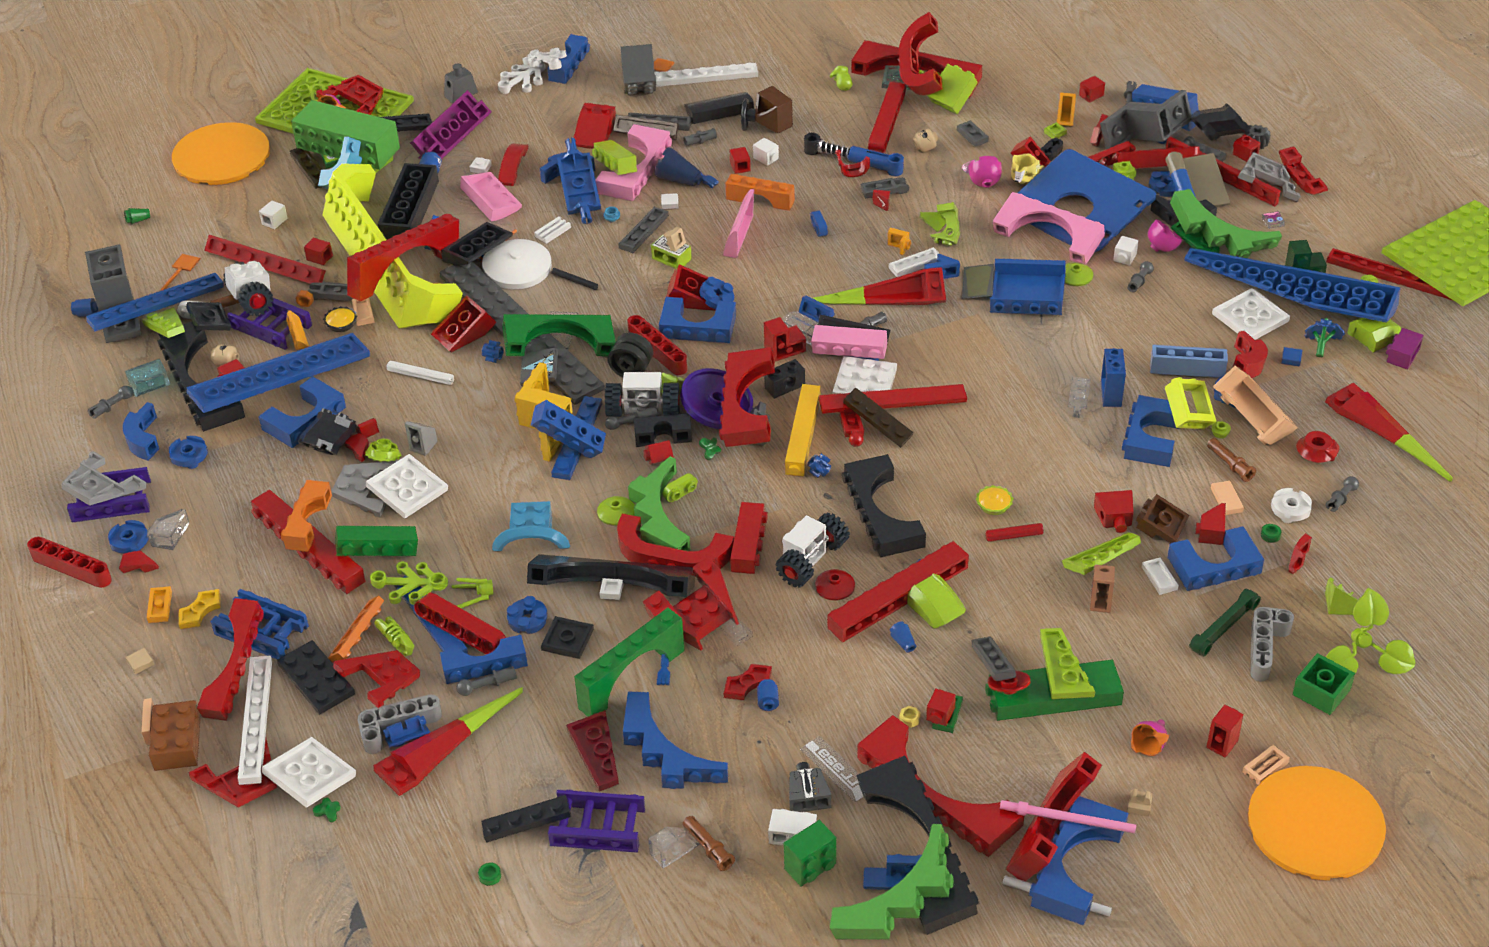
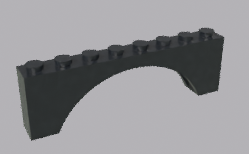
M193 321L182 324L185 330L183 333L170 338L159 334L158 346L160 350H163L162 353L170 371H173L174 380L178 382L177 385L185 403H189L188 408L191 415H193L196 426L200 425L204 432L245 418L241 401L203 413L187 394L186 387L197 384L189 376L188 370L194 355L208 343L205 330H196Z
M538 554L528 563L527 584L550 585L576 581L602 582L603 578L620 579L625 584L659 590L666 596L688 597L695 587L693 568L684 566Z
M905 755L856 775L867 804L885 805L902 811L914 819L924 829L928 837L930 836L932 824L942 825L939 816L934 817L932 811L935 809L930 797L925 798L924 796L926 790L922 780L917 781L915 777L917 770L914 763H909ZM950 839L944 853L947 860L946 867L949 873L953 875V887L949 889V897H923L924 907L920 909L919 919L927 935L978 914L976 906L979 904L978 897L975 891L970 892L968 888L970 881L966 872L961 873L959 869L961 863L956 853L952 854L950 847H952Z

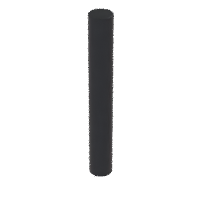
M553 268L551 271L553 275L590 289L597 290L598 288L597 283L560 269Z

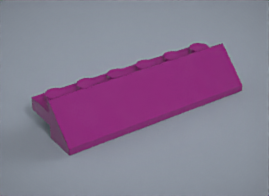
M467 90L414 138L410 144L419 153V159L426 152H435L442 159L492 111L482 100L478 102Z

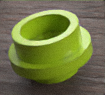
M1218 421L1212 424L1211 430L1215 437L1225 438L1230 433L1231 427L1226 422Z

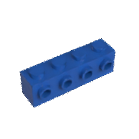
M544 400L535 406L531 426L564 443L569 448L582 453L585 457L593 458L602 453L606 437L605 432L548 400Z

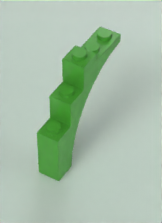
M1190 189L1175 191L1170 201L1185 234L1202 232L1209 247L1225 245L1231 256L1249 258L1252 251L1257 252L1262 249L1277 247L1282 238L1280 231H1252L1239 228L1219 219L1204 208Z
M669 456L647 478L640 475L629 484V499L636 503L634 507L635 516L641 517L642 526L640 532L642 541L690 551V536L680 531L668 519L661 505L663 490L677 473L676 459Z
M932 824L929 840L922 856L913 869L898 884L869 901L851 906L832 908L830 930L835 939L890 940V931L894 930V918H919L920 909L924 907L923 897H949V889L953 887V875L949 873L946 867L947 860L944 853L945 847H948L949 837L941 824Z

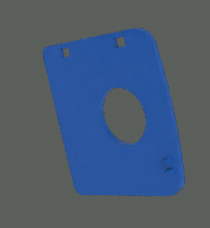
M1072 149L1063 151L1017 193L1053 206L1059 199L1069 195H1080L1088 198L1094 207L1092 212L1085 218L1103 224L1105 234H1110L1106 239H1102L1095 252L1103 249L1113 237H1116L1144 208L1156 199V192ZM1139 202L1142 203V206L1136 207ZM1051 222L1029 223L1069 245L1072 244L1071 235L1057 224Z

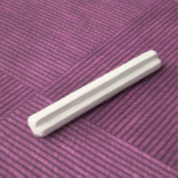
M389 361L387 364V370L448 385H452L454 382V375L396 361Z

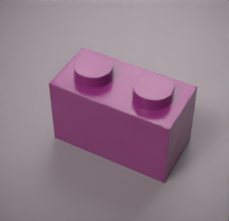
M1402 328L1399 334H1395L1392 344H1389L1387 347V363L1408 370L1421 348L1424 335Z

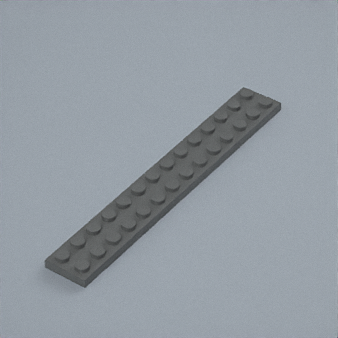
M473 262L462 266L452 265L439 271L440 277L447 284H457L463 293V299L466 295L470 297L497 322L493 328L502 337H504L502 329L504 314H528ZM550 333L538 336L527 344L525 353L551 348L558 350L556 381L551 383L564 396L571 398V402L574 405L582 402L584 396L592 397L605 390L604 383Z

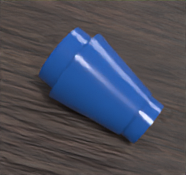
M903 621L895 623L890 628V636L906 653L912 652L917 646L908 624H905Z

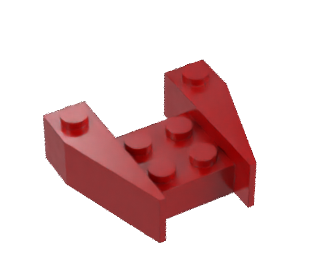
M709 556L692 567L702 587L672 606L658 590L642 601L651 619L666 608H670L679 615L683 622L684 642L700 651L703 649L700 642L703 637L729 619L736 625L739 624L721 570Z

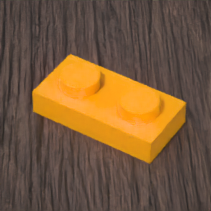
M171 586L150 588L146 617L148 623L169 621L172 597Z

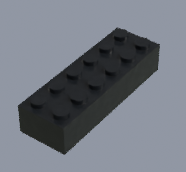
M404 163L377 224L386 240L421 225L439 182L436 165Z

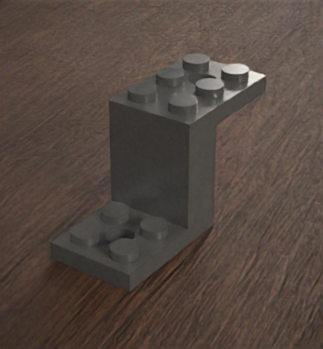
M652 44L621 46L624 93H628V95H637V92L652 94L653 91H656Z
M1180 90L1162 104L1129 102L1100 123L1106 149L1131 139L1163 142L1192 121L1187 91Z
M121 245L86 251L90 283L99 311L134 300ZM138 317L103 329L106 343L142 335Z

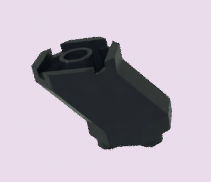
M1227 103L1221 108L1198 110L1192 114L1193 117L1191 118L1195 125L1211 141H1216L1220 136L1247 133L1251 129Z
M322 408L321 412H318L316 419L300 435L298 442L308 448L311 446L318 452L337 455L339 448L355 432L356 421L349 419V416L338 413L334 415L332 411Z

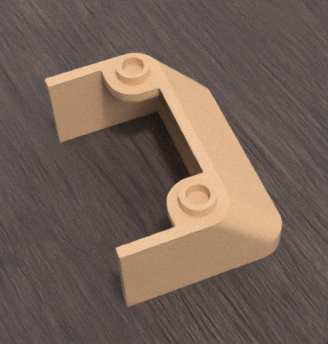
M1234 366L1213 386L1222 394L1220 398L1227 405L1230 403L1234 405L1252 424L1259 434L1257 438L1264 445L1267 443L1272 445L1298 428L1267 393L1237 366Z

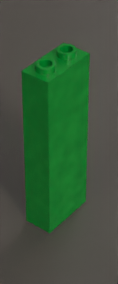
M1113 659L1079 664L1082 671H1085L1090 686H1093L1095 690V697L1052 699L1046 668L1021 671L1030 676L1031 682L1029 686L1016 691L1014 694L995 691L988 684H985L986 695L991 698L990 710L992 713H995L997 721L1120 706L1123 702L1124 690Z

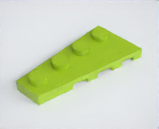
M174 307L159 313H149L146 315V318L142 319L144 326L167 338L185 332Z
M1129 532L1062 560L1063 567L1085 575L1094 570V565H1103L1124 552L1133 549L1141 543L1140 536Z
M1062 628L1040 629V639L1051 698L1095 697V690L1093 686H1090L1085 671H1082L1077 656H1074L1071 650L1072 647Z

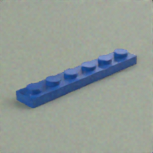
M584 396L576 417L593 426L602 406V398ZM563 444L551 471L552 477L570 480L581 453Z

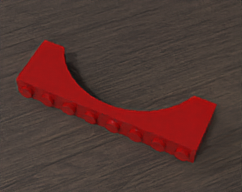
M864 40L851 60V73L867 76L884 69L900 68L898 61L899 47ZM918 51L919 70L929 71L934 69L942 74L947 64L957 65L962 71L972 72L978 82L977 85L982 79L983 65Z
M443 214L436 219H432L427 223L418 225V227L395 235L393 238L347 257V295L358 301H363L373 296L380 278L389 265L401 254L414 247L428 246L434 256L442 259V249L459 239V219L451 214Z
M892 715L857 744V758L862 764L868 765L872 769L904 755L908 760L906 745L908 742L909 726ZM916 774L915 777L918 781L920 777ZM923 782L926 790L924 796L925 798L930 797L935 809L932 811L934 816H939L945 827L952 829L958 837L969 842L978 852L985 854L987 857H990L1024 826L1025 816L1018 815L1014 811L1000 809L1001 802L975 804L958 801L938 793Z

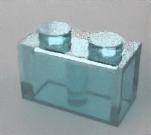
M160 359L125 371L128 384L132 388L135 397L170 385L167 372Z

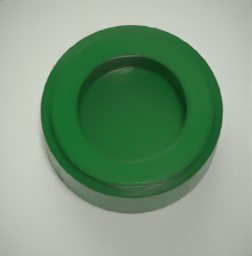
M1266 524L1261 529V538L1269 543L1278 542L1281 538L1282 530L1275 524Z
M491 862L483 864L478 870L480 882L486 886L497 884L501 879L500 867Z

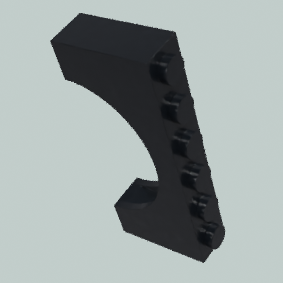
M886 454L844 464L842 480L844 484L847 483L849 496H853L855 509L859 510L860 520L862 523H865L867 536L872 538L873 549L878 551L880 558L925 548L926 532L920 520L903 521L892 518L883 513L872 499L879 487L894 481V466L889 455Z

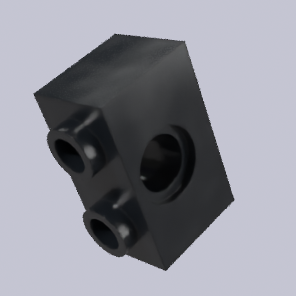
M796 359L775 367L774 373L764 376L765 389L774 399L805 384V368Z

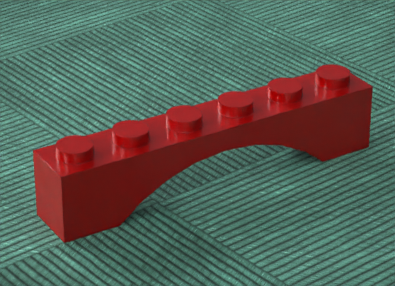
M234 598L228 615L234 631L232 655L222 673L202 691L197 709L203 718L227 721L228 715L233 710V700L239 692V682L241 676L245 674V664L247 658L251 656V646L253 640L257 637L259 622L262 621L264 611L258 601Z

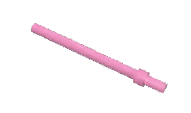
M1001 800L1000 809L1014 811L1018 815L1023 816L1031 814L1129 833H1135L1136 824L1028 805V802L1019 801V803Z

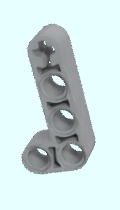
M1259 607L1254 611L1251 625L1250 674L1254 680L1263 682L1269 678L1273 659V636L1286 637L1291 633L1294 621V614L1291 611L1269 607Z
M426 695L362 711L358 715V724L365 751L369 754H376L382 750L383 741L381 735H384L383 730L387 726L401 722L403 728H406L405 720L417 715L420 717L424 715L426 724L439 721L442 717L439 698L436 695Z

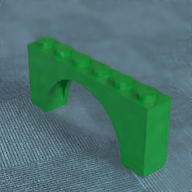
M504 314L502 329L506 356H524L525 348L531 340L549 333H564L576 336L587 342L595 351L596 356H608L616 342L611 315Z
M666 608L575 675L578 709L586 716L607 710L610 692L623 670L640 655L655 650L660 655L664 654L670 662L684 652L682 618L670 608Z

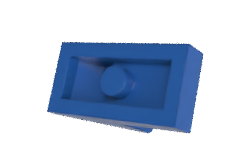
M937 254L936 263L924 264V269L942 267L944 279L959 277L960 262L956 259Z

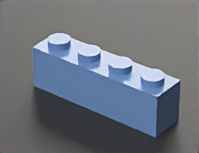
M1152 345L1150 373L1220 378L1226 375L1228 363L1227 349Z

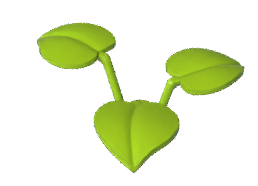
M1367 588L1353 609L1355 621L1361 626H1367L1365 628H1357L1351 633L1353 652L1351 653L1349 647L1339 645L1333 648L1326 658L1356 674L1358 661L1354 656L1357 654V646L1360 648L1372 646L1383 653L1378 663L1384 671L1390 674L1406 673L1413 669L1416 664L1411 646L1405 641L1397 639L1390 641L1384 650L1372 642V636L1367 632L1373 629L1374 625L1380 626L1385 624L1389 617V608L1384 598L1376 591Z

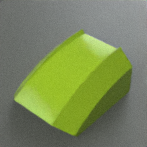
M1359 318L1349 323L1347 334L1357 339L1374 353L1391 344L1395 334L1400 333L1401 327L1391 319L1387 322Z
M932 574L929 578L914 585L908 593L907 605L933 629L949 623L966 611V608L953 589L937 574Z

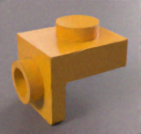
M890 227L887 245L900 248V254L904 255L911 246V240H909L910 232Z

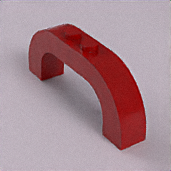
M930 12L916 19L907 28L899 44L898 61L900 63L899 73L901 79L918 95H930L943 89L942 77L934 69L919 74L918 50L928 37L938 33V21Z
M622 513L618 521L619 548L624 557L630 562L693 567L709 556L722 569L730 561L734 536L715 533L711 543L706 548L699 551H685L642 541L639 538L641 533V517Z

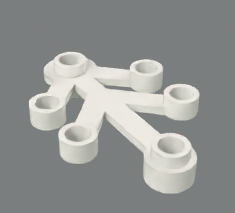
M552 48L550 52L543 53L539 52V50H532L527 55L528 57H524L522 60L524 65L529 64L530 67H537L539 63L544 61L549 64L550 70H555L562 67L561 60L558 58H564L567 55L565 50L559 51V48Z
M542 61L537 67L513 65L511 67L512 72H501V81L498 82L499 91L502 94H507L512 86L524 79L522 91L525 93L531 92L530 75L535 72V77L533 78L534 85H542L541 72L546 68L545 63Z

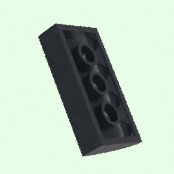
M741 92L684 104V107L689 117H691L692 123L697 124L741 115L743 100L748 99L749 110L754 109V101L747 92Z
M485 222L442 249V261L451 265H467L512 237L513 232Z

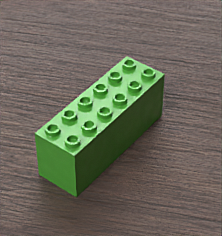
M311 100L291 121L297 148L340 158L344 137H351L361 142L359 156L362 157L361 164H370L372 168L378 170L400 149L395 121Z

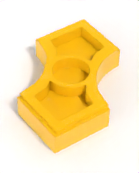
M219 589L198 592V596L192 604L179 609L180 629L201 626L202 619L209 612L221 608Z

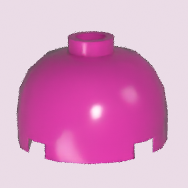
M982 156L976 162L975 159L971 161L968 171L975 185L988 188L1000 180L1002 165L998 158Z
M1158 219L1151 224L1148 230V239L1152 243L1150 247L1156 252L1159 250L1171 252L1183 241L1179 235L1171 231L1166 224Z

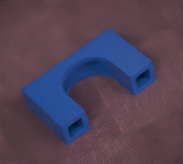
M665 298L659 321V332L668 339L730 343L736 319V302L718 301L715 315L707 321L696 323L683 318V298Z
M312 376L299 387L302 400L313 405L315 408L302 416H289L272 406L258 416L261 428L264 432L294 448L299 444L300 435L316 419L318 412H321L322 408L332 411L334 415H337L346 408L343 393Z
M1139 395L1137 402H1133L1131 413H1134V415L1130 414L1128 425H1131V427L1126 428L1125 438L1127 440L1124 439L1122 444V451H1125L1124 459L1170 467L1175 441L1153 437L1142 430L1150 425L1176 428L1169 401Z
M1244 526L1225 530L1223 546L1231 557V560L1225 563L1217 564L1203 560L1197 555L1188 539L1169 544L1168 559L1187 591L1262 573L1264 558Z

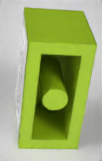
M662 235L651 245L652 259L675 269L679 264L685 266L692 260L691 246L688 244H684L677 251H671L670 247L666 245V242H668L667 238Z

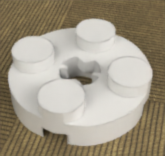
M1284 488L1274 494L1271 509L1284 523L1289 524L1293 521H1301L1310 516L1312 501L1305 492L1299 491L1298 493L1293 491V488Z

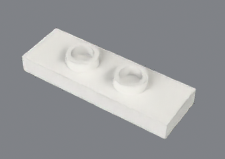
M933 247L889 263V269L896 277L924 269V264L936 263L937 254L939 253Z

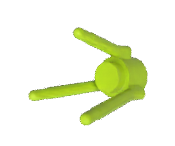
M456 578L458 582L476 584L451 585V588L459 589L476 588L477 595H481L478 598L456 605L460 608L483 600H489V595H493L492 579Z

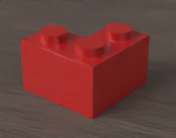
M781 317L764 322V348L771 347L775 362L806 352V337L797 325L788 328Z

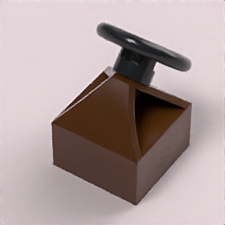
M770 86L757 93L756 109L749 110V101L744 99L741 110L742 130H747L749 122H757L777 134L793 127L792 99L774 86Z

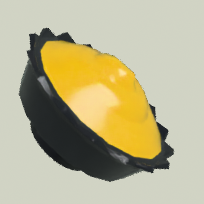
M334 307L324 314V324L334 332H345L354 326L357 312L353 308Z

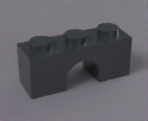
M688 413L633 418L636 447L655 444V438L662 434L671 436L673 444L692 442L691 422Z

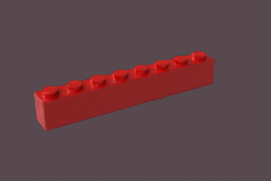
M269 489L251 500V512L257 520L260 519L267 529L273 530L275 535L281 539L282 530L286 528L288 516L292 514L293 509ZM312 526L314 540L308 552L296 550L298 555L302 559H306L313 569L317 568L325 579L332 581L338 590L341 589L346 594L365 583L363 568L349 556H337L335 544Z
M954 541L943 545L937 551L926 555L923 559L911 564L903 571L897 572L891 578L863 592L862 595L849 600L838 609L832 610L827 614V628L842 643L907 605L908 593L912 587L929 578L932 574H937L947 581L968 569L969 554Z

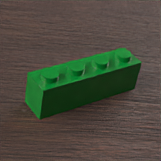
M336 526L335 548L337 556H416L418 537L416 526Z

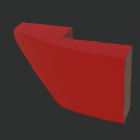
M357 433L349 437L344 444L345 447L353 451L356 459L363 462L365 460V451L369 447V441L363 434Z
M1306 533L1298 540L1294 547L1288 569L1292 574L1304 565L1306 553L1310 549L1312 537Z
M141 550L123 554L119 566L122 573L139 568L144 573L159 569L157 563Z

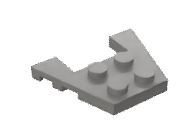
M1253 152L1238 178L1252 183L1257 178L1267 180L1272 185H1279L1283 187V196L1296 202L1301 197L1299 193L1295 192L1296 186L1289 181L1291 177L1285 166Z
M94 451L90 452L89 458L83 460L80 463V467L77 470H73L62 482V489L89 506L146 489V482L135 475L117 483L98 472L96 469L105 465V458Z
M399 460L344 465L331 491L332 497L349 505L355 504L361 507V510L365 512L371 511L374 513V516L381 518L386 503L382 499L370 498L372 491L366 487V481Z

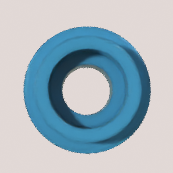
M607 207L603 216L605 220L614 222L620 218V212L616 207Z

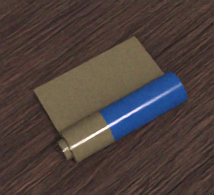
M1178 152L1168 154L1166 163L1175 191L1190 189L1198 201L1206 199L1216 207L1230 204L1214 153L1183 158L1182 154Z

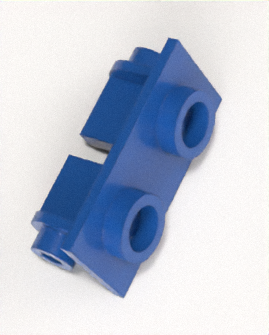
M417 715L405 720L406 728H403L401 722L387 726L383 733L388 746L398 747L406 741L418 739L430 733L426 726L424 715L421 717Z

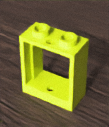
M1177 377L1165 386L1176 428L1204 430L1217 422L1205 381L1196 380L1195 378L1182 379ZM1184 391H1191L1197 413H1190Z

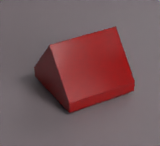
M375 418L358 424L355 429L357 433L363 434L366 438L379 433Z

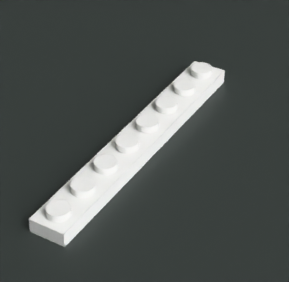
M756 63L655 72L656 87L758 77Z
M271 656L250 657L238 772L239 785L261 783L272 669Z

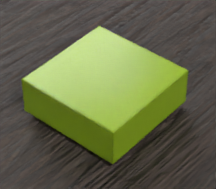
M1055 122L1045 127L1044 133L1051 138H1060L1067 134V129Z

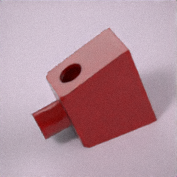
M1132 490L1095 493L1094 509L1103 527L1115 528L1117 533H1123L1127 530L1128 526L1132 525Z

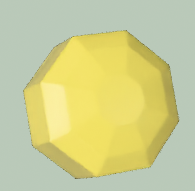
M907 706L901 709L899 720L912 728L919 724L921 713L916 707Z

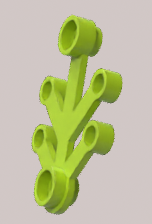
M401 561L397 563V573L405 575L407 578L386 577L385 572L381 570L374 571L370 575L371 584L377 589H381L385 585H404L400 589L389 593L391 604H399L402 596L419 586L424 587L417 592H411L408 596L409 602L412 605L431 591H441L448 586L447 577L443 573L431 571L425 562H419L416 565L417 574L408 567L407 562ZM418 575H425L427 578H420Z

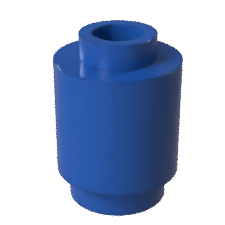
M94 298L77 299L71 303V312L74 316L84 317L99 311Z
M771 679L762 680L757 687L758 706L760 709L772 711L779 706L778 686Z

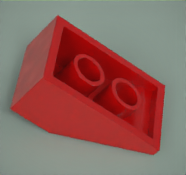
M584 103L573 137L576 140L577 147L594 149V143L609 139L614 129L615 106Z
M679 264L671 276L666 297L683 298L684 308L716 311V309L709 307L705 303L706 300L704 297L701 298L699 293L700 287L709 277Z
M466 295L436 327L431 335L452 353L483 337L497 322Z

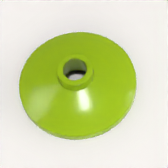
M1077 262L1066 264L1065 284L1083 286L1092 281L1093 271L1089 266Z
M609 497L599 504L597 515L603 523L616 526L622 513L635 516V504L626 497Z

